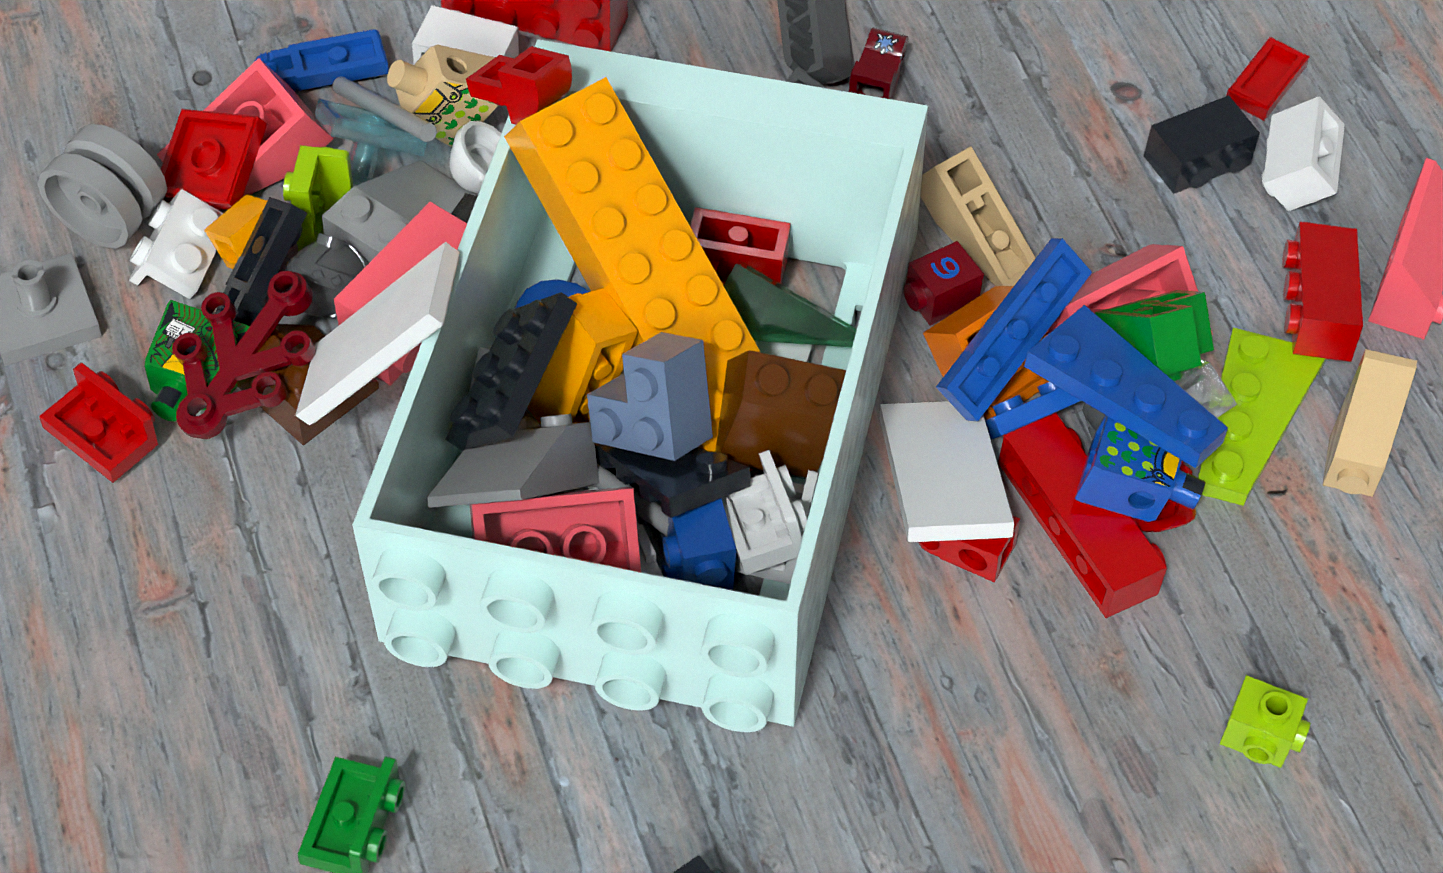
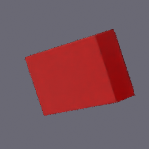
M1269 37L1228 89L1226 96L1229 95L1240 109L1265 121L1307 67L1310 56Z

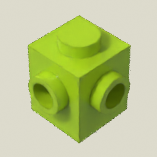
M1246 675L1233 705L1220 745L1243 753L1245 757L1253 762L1272 764L1282 768L1290 749L1300 753L1307 737L1311 722L1303 720L1302 716L1308 699Z

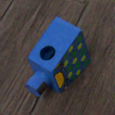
M1105 415L1094 433L1074 499L1151 522L1157 519L1168 499L1194 509L1200 500L1206 482L1179 470L1181 459Z

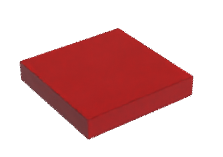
M181 109L160 169L165 177L167 192L163 200L170 203L176 194L183 189L213 208L226 210L231 208L243 198L267 123L257 116Z

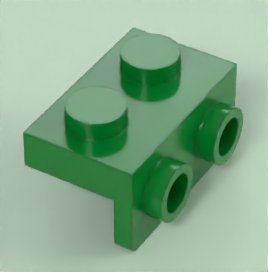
M335 756L297 853L299 864L332 873H367L371 862L378 863L380 861L387 841V830L383 829L389 812H398L405 792V780L399 778L397 759L385 756L381 768Z

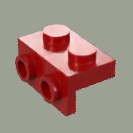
M81 362L73 368L77 385L43 412L39 418L42 427L114 483L158 445L153 426L155 417L149 407L140 399L134 398L131 401L122 394L113 379L105 372L99 371L95 373Z

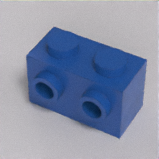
M717 499L675 517H668V536L663 537V549L667 565H662L663 577L733 591L736 546L722 499Z

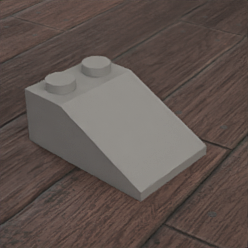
M419 160L350 189L322 215L324 234L345 241L347 244L358 249L368 263H370L429 202L468 223L478 196L473 192L465 190L452 179Z
M571 414L540 417V427L527 428V420L522 418L513 437L464 450L427 496L428 508L524 500L598 484L595 443L592 441L590 422L572 423Z

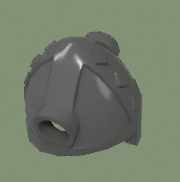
M319 233L315 242L301 249L291 259L289 258L285 270L301 274L313 292L311 305L304 313L316 317L335 319L337 315L334 298L369 263L358 249L347 244L345 241Z

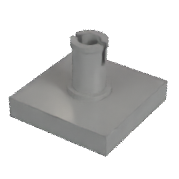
M72 253L42 262L23 260L17 263L12 271L0 274V354L4 366L102 337L98 321Z

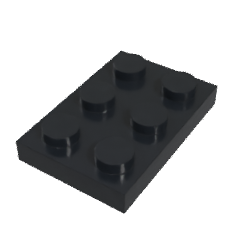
M560 292L541 300L536 299L527 305L509 309L499 318L493 331L496 338L489 352L479 359L473 369L472 377L475 381L468 395L457 403L451 414L450 420L453 422V425L445 439L446 441L463 451L514 436L577 306L576 302Z

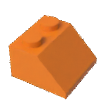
M994 286L923 332L943 377L1014 286ZM1049 331L1045 333L1042 339L1049 334ZM1024 361L985 411L984 417L989 419L996 416L992 406L1017 395H1021L1023 402L1039 392L1038 386L1049 381L1024 367Z

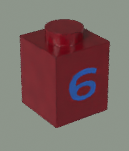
M955 241L908 263L906 283L903 287L904 297L909 307L913 311H919L931 326L979 297L984 273L961 244Z

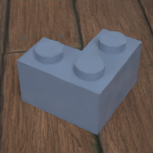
M660 332L622 354L624 374L587 394L592 441L594 443L675 461L713 437L703 340Z

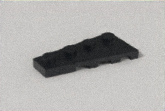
M595 443L597 463L603 469L616 468V478L625 485L632 483L639 485L640 496L649 503L660 501L661 512L669 518L750 487L749 466L730 460L726 454L721 452H709L696 447L673 461Z

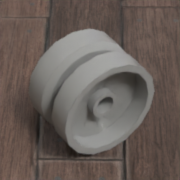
M89 124L80 128L66 144L64 153L56 156L40 173L37 183L42 199L50 211L67 228L91 243L113 249L124 246L139 229L142 218L151 215L160 201L164 199L167 192L163 173L155 160L139 144L122 132L106 125Z

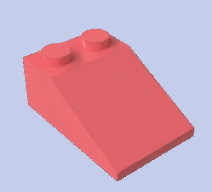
M259 58L203 110L257 116L267 123L243 197L246 194L251 195L284 179L287 172H294L300 145L326 147L334 139L288 83ZM169 143L157 154L162 162Z

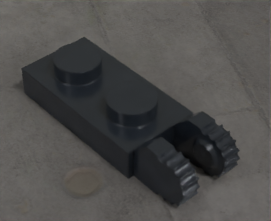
M269 197L241 256H239L225 284L227 286L223 293L230 298L236 307V316L233 321L251 326L263 309L262 302L268 293L270 280L280 272V267L289 249L298 242L302 233V223L307 212L292 204ZM225 305L217 307V310L214 313H220L224 309Z

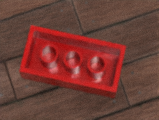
M441 0V8L456 10L492 21H499L516 26L520 31L543 38L612 52L628 18V0Z

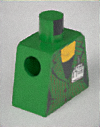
M170 300L145 358L144 367L150 390L157 394L151 404L152 410L159 417L174 422L177 421L176 412L180 402L188 395L183 365L172 351L176 338L184 333H195L204 342L208 349L207 357L203 362L208 385L218 373L219 364L212 325L203 315L202 311ZM233 321L238 344L250 326ZM196 345L187 348L184 355L191 354L195 350ZM237 383L229 394L233 393L236 390V388L238 387Z

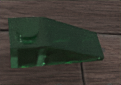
M741 260L735 264L723 286L754 341L841 347L853 346L857 331L856 327Z

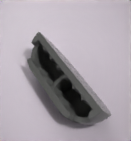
M777 0L783 56L787 66L793 71L799 68L820 84L835 83L848 78L851 75L853 64L844 0Z

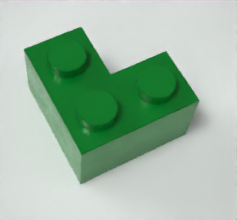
M1175 290L1095 312L1100 319L1173 381L1183 378L1182 371L1202 366L1200 354L1214 350L1205 292Z

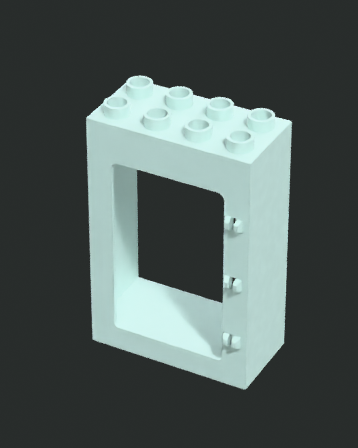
M537 39L535 47L569 55L572 68V84L568 93L560 100L607 77L689 225H691L695 207L791 223L788 258L837 266L846 271L821 363L823 366L846 370L824 458L818 470V481L791 584L764 578L760 594L757 596L475 540L472 538L469 504L428 508L427 496L463 452L445 439L453 425L450 417L455 406L470 391L472 372L475 367L479 347L491 348L496 338L493 331L497 321L507 310L514 309L517 301L527 288L546 280L559 279L570 282L576 265L504 137L516 126L511 124L508 115L457 249L460 252L444 325L422 341L352 525L378 641L384 642L387 650L397 658L417 666L437 667L444 664L448 656L489 664L491 671L500 679L523 688L537 689L546 687L554 677L593 685L596 692L603 699L625 709L648 710L654 708L658 704L659 699L700 707L708 720L732 731H759L765 727L767 721L794 727L906 281L908 263L911 261L917 237L928 106ZM861 311L858 327L854 328L855 312ZM791 477L793 483L805 485L806 479Z

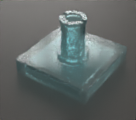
M323 99L318 100L314 117L330 136L353 141L349 154L353 184L359 185L373 179L380 147L424 157L427 142L418 139L375 114L359 107Z

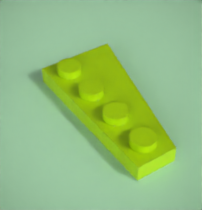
M1233 327L1212 412L1228 429L1224 442L1200 464L1197 478L1206 482L1202 493L1203 496L1244 506L1267 466L1273 451L1283 438L1293 416L1303 403L1313 381L1319 375L1327 358L1292 354V342Z

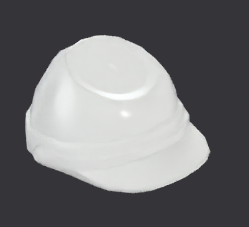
M469 121L455 135L450 155V172L457 184L467 191L479 194L502 134L495 127L481 121Z

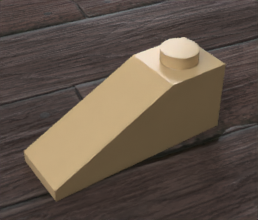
M972 146L936 165L922 175L920 197L935 223L953 242L958 241L994 286H1014L1036 257Z
M1365 349L1329 437L1323 486L1340 489L1348 494H1363L1373 497L1388 461L1414 378L1417 360Z

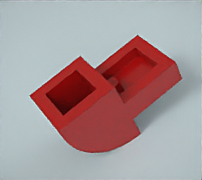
M531 46L515 58L498 55L467 77L466 82L471 97L493 102L496 105L507 106L511 124L517 125L521 120L551 106L568 93L572 84V68L569 55Z

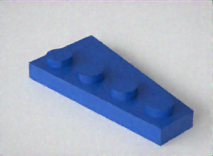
M1085 305L1027 352L1024 367L1194 468H1197L1224 442L1228 429L1227 426Z

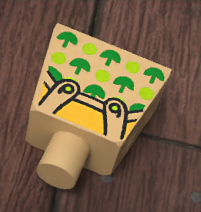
M434 45L414 65L402 60H396L388 71L387 82L390 87L396 89L400 107L433 124L437 129L435 138L452 147L455 135L461 127L469 121L483 122L499 106L493 102L471 97L466 82L467 77L495 57L442 45Z

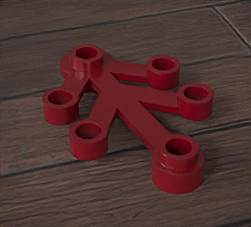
M282 271L272 277L268 287V302L238 344L233 323L236 316V307L230 298L222 292H215L203 300L201 311L212 325L219 371L209 385L203 365L208 349L200 337L195 333H184L176 338L172 346L173 354L183 365L188 393L180 402L176 412L177 423L186 435L199 439L213 438L225 428L228 416L260 406L275 407L284 401L287 395V388L276 373L269 371L291 364L303 366L309 363L315 355V345L305 332L296 330L286 334L280 346L261 352L258 351L262 348L283 316H297L306 311L311 305L313 292L301 274L292 271ZM292 286L289 291L282 293L285 289ZM225 305L220 313L213 314L217 307ZM305 344L301 351L291 353L296 345ZM196 345L195 350L191 354L184 355L187 348ZM258 375L253 380L250 389L229 394L238 381ZM276 385L271 393L262 395L266 387ZM206 408L203 414L196 416L200 410Z

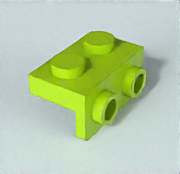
M300 145L294 172H287L283 185L284 200L291 201L292 205L307 212L302 223V233L297 242L298 251L315 242L319 233L323 234L322 215L353 188L350 156L346 150Z

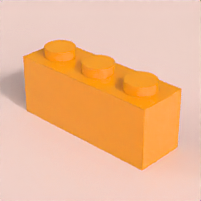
M604 288L585 294L577 293L569 296L570 299L577 303V306L527 407L539 424H541L540 417L571 414L572 423L590 422L587 394L617 378L622 373V354L631 349L638 330Z

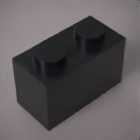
M1228 95L1151 125L1143 156L1171 192L1175 194L1190 187H1201L1210 179L1225 173H1234L1244 169L1251 163L1260 132Z

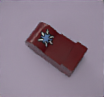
M872 28L859 61L855 62L852 69L849 92L865 95L861 88L869 84L884 88L883 96L880 98L893 99L901 76L900 71L906 55L908 36Z

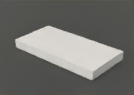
M444 242L315 344V355L309 365L295 416L308 425L316 423L444 325L460 252Z
M949 401L880 404V423L908 542L1013 537L1014 520L984 415H982L978 422L967 421Z

